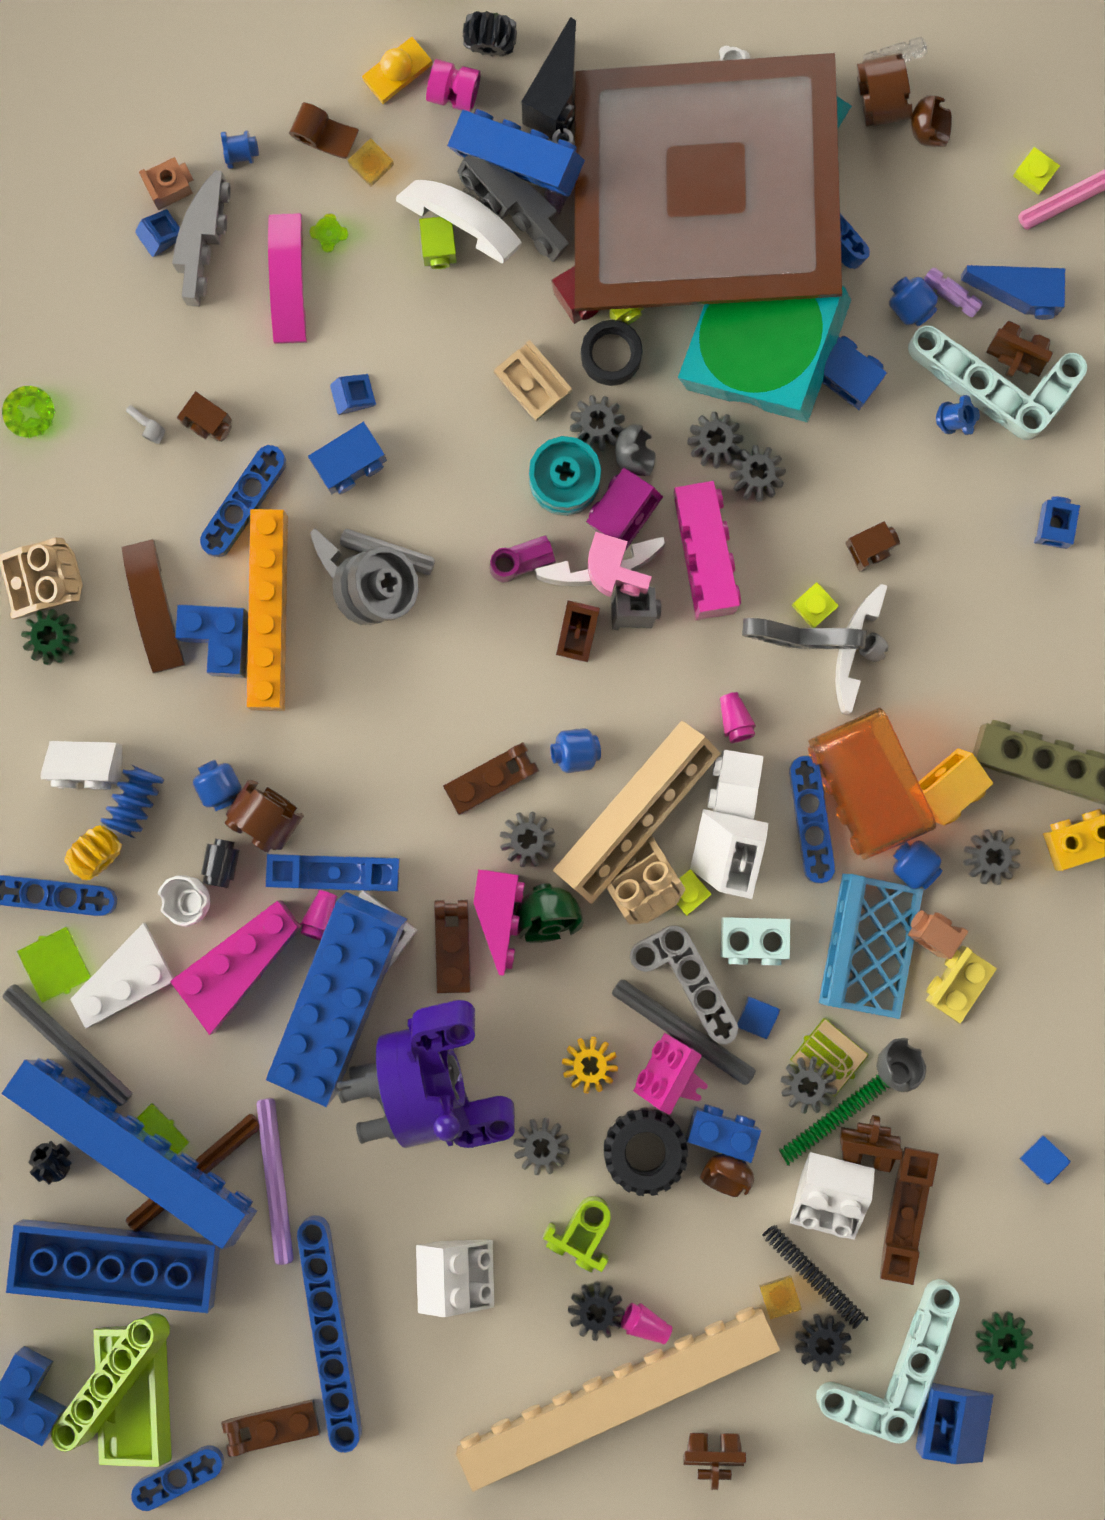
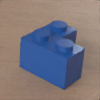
M177 605L175 638L181 642L208 643L207 673L217 677L245 678L248 612L244 608Z
M23 1346L13 1356L0 1381V1424L43 1446L51 1438V1431L67 1407L38 1392L54 1361Z

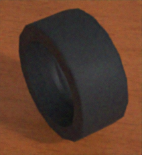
M614 319L601 321L592 326L584 336L581 346L582 366L588 376L597 383L608 386L623 384L630 380L640 367L643 354L642 342L635 329L627 323ZM609 334L619 335L624 338L629 344L631 351L630 360L626 366L612 372L597 366L592 354L596 341Z

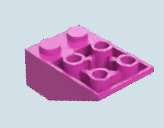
M478 869L473 903L498 974L504 976L506 969L513 968L515 949L509 948L511 935L517 936L519 916L514 915L515 903L522 902L525 883L519 882V875Z

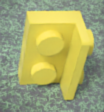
M961 946L959 950L957 949L952 959L945 960L944 965L947 966V969L941 978L935 976L926 989L929 996L925 1000L960 1024L997 970L990 963L973 953V950L967 946Z

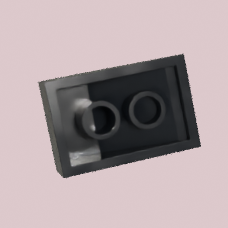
M572 17L569 18L521 101L522 124L544 133L550 140H552L554 132L560 129L562 134H564L563 128L570 130L574 121L572 113L575 106L572 105L576 20Z

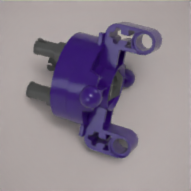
M455 1000L417 1010L412 1018L408 1019L407 1025L409 1029L379 1036L376 1045V1062L350 1067V1080L337 1083V1089H342V1091H338L341 1103L370 1097L379 1101L385 1113L383 1118L358 1122L356 1124L357 1136L361 1144L389 1137L390 1140L396 1139L403 1148L440 1140L446 1141L448 1147L453 1146L454 1141L460 1147L473 1148L510 1139L515 1132V1107L511 1099L505 1096H494L470 1102L465 1092L463 1076L454 1048L466 1046L475 1038V1008L468 1001Z

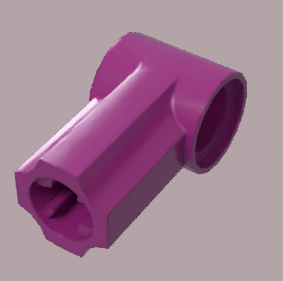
M544 535L510 548H499L492 554L489 568L494 579L500 582H509L516 576L528 573L536 568L548 566L555 563L556 560L550 541ZM500 558H508L512 561L514 567L509 572H501L496 568L495 563Z

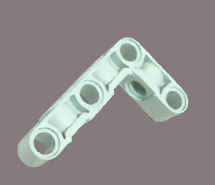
M933 326L920 327L908 344L909 354L915 361L960 396L969 395L971 403L976 408L1023 440L1035 438L1048 425L1051 419L1058 414L1072 395L1071 393L1087 372L1086 360L1077 353L1065 354L1052 367L1049 373L1041 379L1042 381L1032 394L1028 396L970 351L954 342ZM918 339H929L933 349H921L918 345ZM1062 365L1072 366L1076 373L1075 377L1066 376L1063 373ZM970 378H981L984 381L985 389H975L971 385ZM1023 416L1033 417L1036 420L1037 428H1027L1023 423Z
M941 1279L932 1280L926 1286L919 1307L911 1322L884 1399L863 1391L854 1390L836 1382H827L819 1387L816 1394L817 1403L823 1414L857 1431L874 1435L893 1443L900 1444L908 1441L914 1432L919 1415L927 1400L959 1307L960 1298L955 1288L947 1281ZM942 1289L949 1290L948 1301L941 1305L935 1304V1294ZM916 1354H926L927 1360L922 1367L914 1368L911 1366L912 1358ZM833 1393L841 1395L839 1405L833 1408L825 1406L827 1396ZM899 1417L904 1419V1425L900 1430L890 1431L888 1429L889 1422L893 1418Z

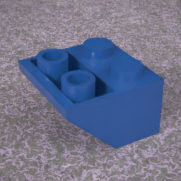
M932 1383L921 1412L915 1448L921 1458L950 1464L983 1462L994 1395L992 1393Z

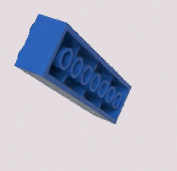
M41 1058L37 1060L25 1059L1 1093L219 1248L225 1249L236 1244L257 1213V1210L251 1206L253 1201L248 1196L239 1191H236L234 1194L224 1187L226 1182L212 1172L205 1174L196 1167L199 1163L183 1152L181 1155H178L169 1148L172 1144L158 1134L151 1136L142 1129L145 1125L131 1115L124 1117L115 1110L118 1106L108 1098L93 1096L89 1093L91 1087L77 1077L73 1079L66 1077L62 1074L64 1068L49 1058L46 1061Z

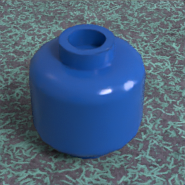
M905 276L891 288L894 294L889 300V306L904 324L912 325L915 323L916 326H920L936 313L937 308L935 305L937 304L938 296L922 277H914L909 280Z
M586 728L561 731L556 737L555 744L550 746L552 762L554 764L558 763L561 770L565 773L591 770L595 766L596 761H599L601 758L599 738L597 735H592L591 731Z
M212 760L198 767L200 774L193 779L192 783L202 804L207 808L213 807L215 811L233 804L242 787L232 766L228 763L218 765L216 760Z
M921 840L915 841L911 845L905 841L893 854V857L896 859L893 865V872L912 889L920 887L927 889L943 871L940 868L942 862L940 856Z

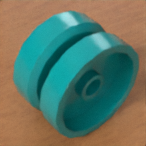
M560 436L547 440L537 448L530 460L529 485L534 499L542 508L553 514L569 516L582 512L593 503L599 492L601 466L597 454L589 444L576 437ZM568 473L571 478L567 477V481L560 480V474Z

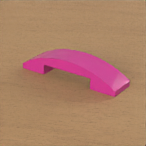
M301 213L269 215L268 219L269 291L274 344L307 342L303 294Z

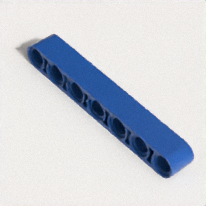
M313 1215L307 1217L299 1226L297 1241L328 1437L331 1446L336 1451L347 1453L357 1446L362 1434V1424L331 1230L325 1218ZM306 1226H318L322 1231V1238L317 1241L309 1239L305 1233ZM315 1258L323 1259L328 1266L327 1271L323 1274L314 1272L311 1268V1260ZM319 1292L329 1293L332 1296L333 1304L328 1307L320 1306L316 1301V1294ZM326 1325L335 1327L338 1332V1338L334 1340L325 1339L322 1336L321 1328ZM331 1359H337L343 1364L344 1370L338 1374L332 1373L328 1370L326 1362ZM335 1393L345 1394L348 1397L349 1404L344 1407L336 1406L332 1401V1395ZM340 1427L351 1428L354 1438L351 1440L341 1439L338 1436L337 1429Z

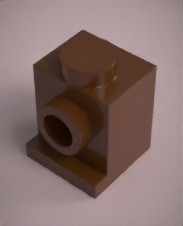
M196 391L176 417L186 428L192 423L190 429L205 440L210 436L216 441L222 442L232 428L230 425L232 419L228 413Z
M883 521L850 537L845 544L859 572H861L870 565L869 560L876 564L890 557L889 551L899 545L900 540L895 529L892 526L888 528L886 522Z

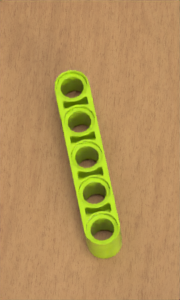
M153 1313L129 1324L54 1425L51 1431V1439L57 1449L64 1452L71 1451L88 1443L95 1436L168 1338L170 1325L165 1316ZM146 1326H147V1327L149 1328V1330H150V1333H151V1336H150V1337H149V1335L147 1334ZM127 1352L131 1355V1362L128 1359ZM109 1378L112 1381L113 1387L109 1383ZM90 1403H91L92 1406H93L94 1412L92 1411V1409H91V1407H90Z

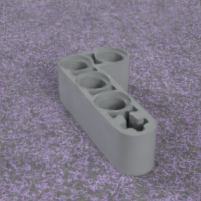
M672 925L665 927L632 947L630 960L633 966L640 971H652L669 962L703 1027L713 1041L719 1044H727L736 1038L738 1034L737 1022L685 929ZM678 931L682 935L683 944L679 949L670 950L666 946L665 937L669 932ZM649 947L654 952V960L650 965L642 966L636 961V953L640 948ZM689 960L695 961L699 966V973L693 979H686L681 973L683 963ZM703 990H711L714 993L715 1002L709 1008H702L698 1005L697 996ZM720 1007L723 1009V1012L717 1013L720 1020L724 1023H730V1026L727 1028L728 1034L724 1037L720 1033L714 1034V1030L718 1028L714 1018L710 1017L706 1021L704 1017L705 1015L715 1013Z

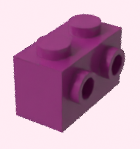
M623 468L619 474L611 479L608 491L601 501L596 502L592 506L586 522L598 533L628 541L627 550L663 496L655 487Z

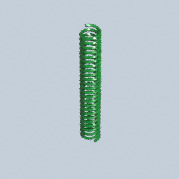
M876 1074V1078H872L871 1081H867V1084H863V1088L859 1087V1091L855 1090V1095L851 1094V1098L846 1097V1100H842V1104L838 1103V1107L834 1106V1111L830 1110V1114H825L826 1117L821 1116V1120L817 1119V1123H813V1127L809 1126V1130H804L805 1133L800 1132V1136L796 1135V1139H792V1143L788 1142V1146H783L784 1150L779 1148V1152L787 1166H790V1162L794 1163L793 1157L798 1159V1155L802 1156L801 1150L807 1153L806 1148L811 1150L810 1144L815 1147L814 1141L819 1143V1139L823 1140L822 1134L825 1137H828L827 1132L832 1134L830 1127L833 1130H836L835 1125L840 1127L838 1120L844 1124L843 1118L846 1121L849 1120L848 1116L853 1118L851 1111L854 1114H857L856 1109L861 1111L859 1104L863 1108H865L864 1102L869 1105L870 1102L867 1097L870 1101L874 1102L872 1095L878 1098L877 1093L882 1095L880 1088L886 1092L885 1086L889 1089L891 1087L887 1086L884 1082L882 1083L881 1078Z

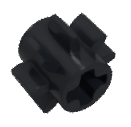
M52 1141L38 1145L32 1151L28 1162L33 1167L30 1174L38 1182L44 1180L48 1185L52 1182L61 1181L68 1174L72 1164L67 1158L70 1152L61 1143L56 1146Z

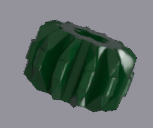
M54 609L49 610L47 617L42 611L36 612L37 623L31 619L26 620V624L32 627L31 632L22 631L21 633L22 637L31 639L23 645L24 650H33L31 659L38 661L42 658L43 663L48 666L53 662V658L60 664L64 663L62 653L65 652L73 656L75 651L68 646L70 643H79V638L70 635L77 630V626L74 623L67 624L70 617L65 613L58 617V613ZM51 632L56 634L55 640L52 639L49 642L44 640L45 635H50Z
M1006 1311L1002 1319L999 1313L993 1312V1323L990 1324L986 1319H982L981 1324L986 1328V1331H976L975 1333L978 1339L983 1340L976 1345V1349L980 1353H985L983 1360L987 1364L995 1361L996 1368L1002 1370L1007 1361L1011 1369H1016V1358L1019 1357L1023 1362L1028 1360L1023 1350L1033 1349L1034 1345L1026 1340L1033 1333L1029 1328H1023L1025 1320L1022 1317L1014 1320L1013 1313ZM1007 1334L1011 1340L1010 1342H1004L1002 1347L998 1340L999 1338L1004 1339Z

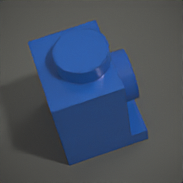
M1059 496L1046 500L1041 507L1037 536L1034 543L1063 549L1073 545L1080 505L1071 504V499ZM1051 518L1059 519V528L1051 526Z

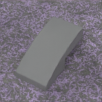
M314 528L310 534L315 550L322 564L334 579L336 569L338 568L334 563L342 554Z

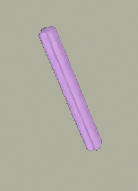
M273 1098L258 1100L256 1105L260 1126L274 1259L276 1264L284 1265L291 1263L294 1258L276 1104Z

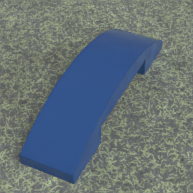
M267 854L266 887L398 892L400 858Z

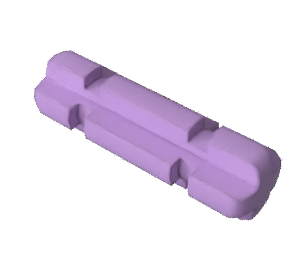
M930 269L924 280L931 289H937V294L955 307H962V312L969 317H974L982 307V301L974 295L972 297L967 295L969 292L949 277L947 279L942 277L944 274L938 269Z

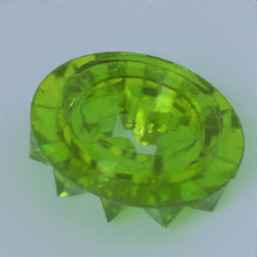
M22 386L13 390L6 397L2 407V416L7 428L15 435L29 439L38 435H44V432L53 425V418L56 413L50 396L44 390L35 386ZM35 404L34 411L40 418L35 417L34 419L29 417L27 421H24L25 415L18 406L30 408Z

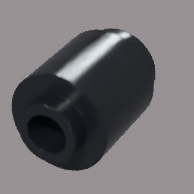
M215 838L214 845L207 844L201 875H204L203 884L229 888L230 880L234 881L240 852L238 849H233L235 842Z

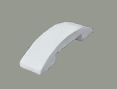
M415 180L396 197L398 203L422 217L428 211H432L478 238L476 248L502 264L521 247L522 242L498 215L475 198L456 188L434 181Z
M664 537L632 544L630 549L632 558L622 560L620 567L636 571L647 564L664 548ZM568 561L535 569L537 580L560 586L593 585L588 569L570 573Z
M880 584L861 603L847 628L861 630L864 619L875 621L879 617L887 585ZM839 649L837 657L836 693L841 713L849 715L853 711L861 682L860 680L848 677L856 649Z

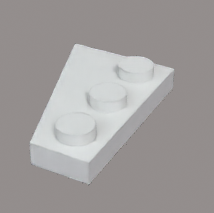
M143 923L70 999L85 1029L171 984L170 981L174 976L146 923Z

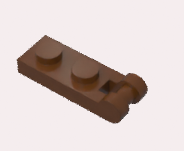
M524 742L443 785L458 815L539 772L536 763H531L526 752H528V749ZM515 759L520 770L511 774L506 763Z
M435 900L437 993H469L468 900H458V903H445V900ZM458 916V926L446 927V917Z
M314 1399L238 1416L221 1422L223 1433H227L229 1444L226 1447L229 1457L317 1436L321 1433ZM249 1427L251 1438L242 1440L240 1429Z

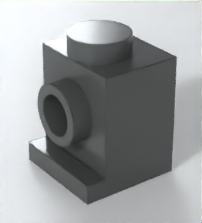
M616 586L611 598L612 630H619L620 627L652 628L655 620L661 617V601L656 599L655 587H649L647 594L640 593L639 597L622 593L620 591L621 587Z

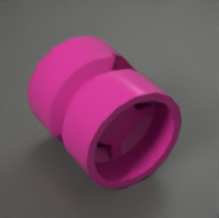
M435 59L427 85L426 101L443 106L451 102L454 109L472 112L479 90L481 71L465 66L457 70L454 63Z

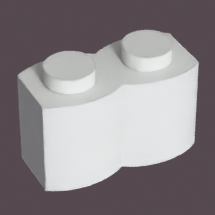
M723 750L721 757L719 756L714 761L712 775L718 776L716 789L710 788L707 808H711L715 812L754 820L763 756Z

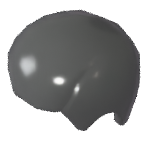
M630 425L619 434L615 447L616 462L620 469L625 468L639 476H650L654 469L656 454L646 446V441L651 439L652 436L643 430L642 425Z
M908 1038L893 1039L879 1053L876 1064L881 1080L898 1092H909L918 1088L926 1075V1064L921 1056L922 1051L910 1046Z

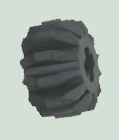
M591 395L589 397L590 406L583 401H579L578 408L581 412H571V419L576 421V423L570 425V431L574 433L580 432L576 438L581 441L587 439V444L592 449L594 443H598L599 450L605 451V440L610 445H616L617 439L613 434L619 435L624 430L622 426L617 424L624 422L625 416L623 414H615L619 410L618 403L612 404L609 408L607 407V396H603L601 404H597L596 397ZM596 417L597 421L599 418H602L603 428L598 429V426H596V429H593L591 427L592 418Z
M712 412L711 422L701 415L698 419L700 426L691 425L690 432L695 436L688 438L687 444L697 446L691 452L693 458L701 454L704 455L700 463L702 466L707 464L708 459H713V467L717 469L720 466V458H722L724 463L730 465L732 463L730 454L737 456L740 454L741 449L735 444L742 443L744 438L743 435L734 434L740 427L739 423L727 425L730 415L725 414L723 420L718 421L717 412ZM715 434L721 436L720 442L716 446L709 444Z
M754 445L752 456L747 450L743 449L740 452L742 460L733 459L731 465L737 470L731 472L729 477L732 480H740L733 489L737 492L745 488L744 499L748 500L753 492L757 502H761L763 500V491L768 497L773 498L776 494L773 487L782 488L784 482L778 477L785 475L786 469L775 467L781 462L782 458L778 455L770 459L771 448L767 447L762 455L760 454L759 446ZM753 467L756 471L761 469L764 471L763 480L758 476L755 478L751 477Z
M519 812L516 816L520 825L516 827L511 820L505 822L513 830L512 834L505 831L500 832V837L511 839V843L503 844L500 847L502 851L514 848V851L508 857L510 862L514 861L517 855L520 854L522 855L520 867H525L527 856H531L532 864L536 867L539 865L535 854L539 852L546 860L550 857L542 847L543 845L550 848L555 847V842L544 840L545 836H550L555 831L553 828L542 832L541 828L548 821L545 817L535 825L533 823L536 814L535 812H530L529 822L524 823L523 815ZM526 830L534 832L533 837L537 836V843L530 844L529 849L521 847L523 842L518 843L519 835H525Z
M989 829L983 830V840L977 835L971 837V841L976 848L972 846H965L964 852L972 854V859H966L963 863L964 865L974 864L975 867L970 871L969 875L976 877L981 873V884H987L991 878L994 885H1000L1002 881L1001 875L1008 880L1013 878V874L1008 867H1020V863L1012 860V856L1021 854L1020 849H1009L1015 839L1009 837L1003 841L1004 832L1001 830H997L994 836H992ZM987 851L997 852L998 857H995V859H998L997 863L986 862L985 858L989 857L986 855Z
M814 1056L811 1057L808 1067H806L803 1057H799L797 1059L799 1070L791 1064H788L786 1067L788 1073L793 1077H781V1083L791 1086L782 1090V1096L794 1095L789 1102V1106L793 1108L799 1101L802 1102L801 1113L804 1114L808 1110V1104H812L814 1112L819 1113L821 1110L819 1100L827 1106H830L832 1103L830 1097L825 1093H837V1087L827 1084L836 1080V1074L824 1075L829 1068L827 1062L823 1063L819 1069L815 1068L817 1057ZM808 1077L810 1082H817L818 1085H815L814 1092H809L808 1088H801L800 1085H803L804 1078Z
M549 1118L543 1119L542 1128H538L536 1120L531 1119V1132L526 1127L521 1126L519 1128L520 1134L526 1139L515 1138L513 1142L516 1146L525 1147L515 1152L514 1156L516 1159L527 1156V1159L522 1164V1168L524 1170L528 1169L533 1162L535 1164V1175L540 1174L541 1165H545L548 1174H552V1161L560 1167L564 1165V1160L557 1153L566 1155L570 1152L568 1147L558 1145L566 1142L569 1139L568 1135L562 1134L556 1137V1134L561 1129V1125L556 1123L549 1130ZM542 1138L548 1140L547 1148L549 1152L544 1154L542 1150L541 1154L536 1153V1144L534 1143L536 1139H539L540 1142H542Z

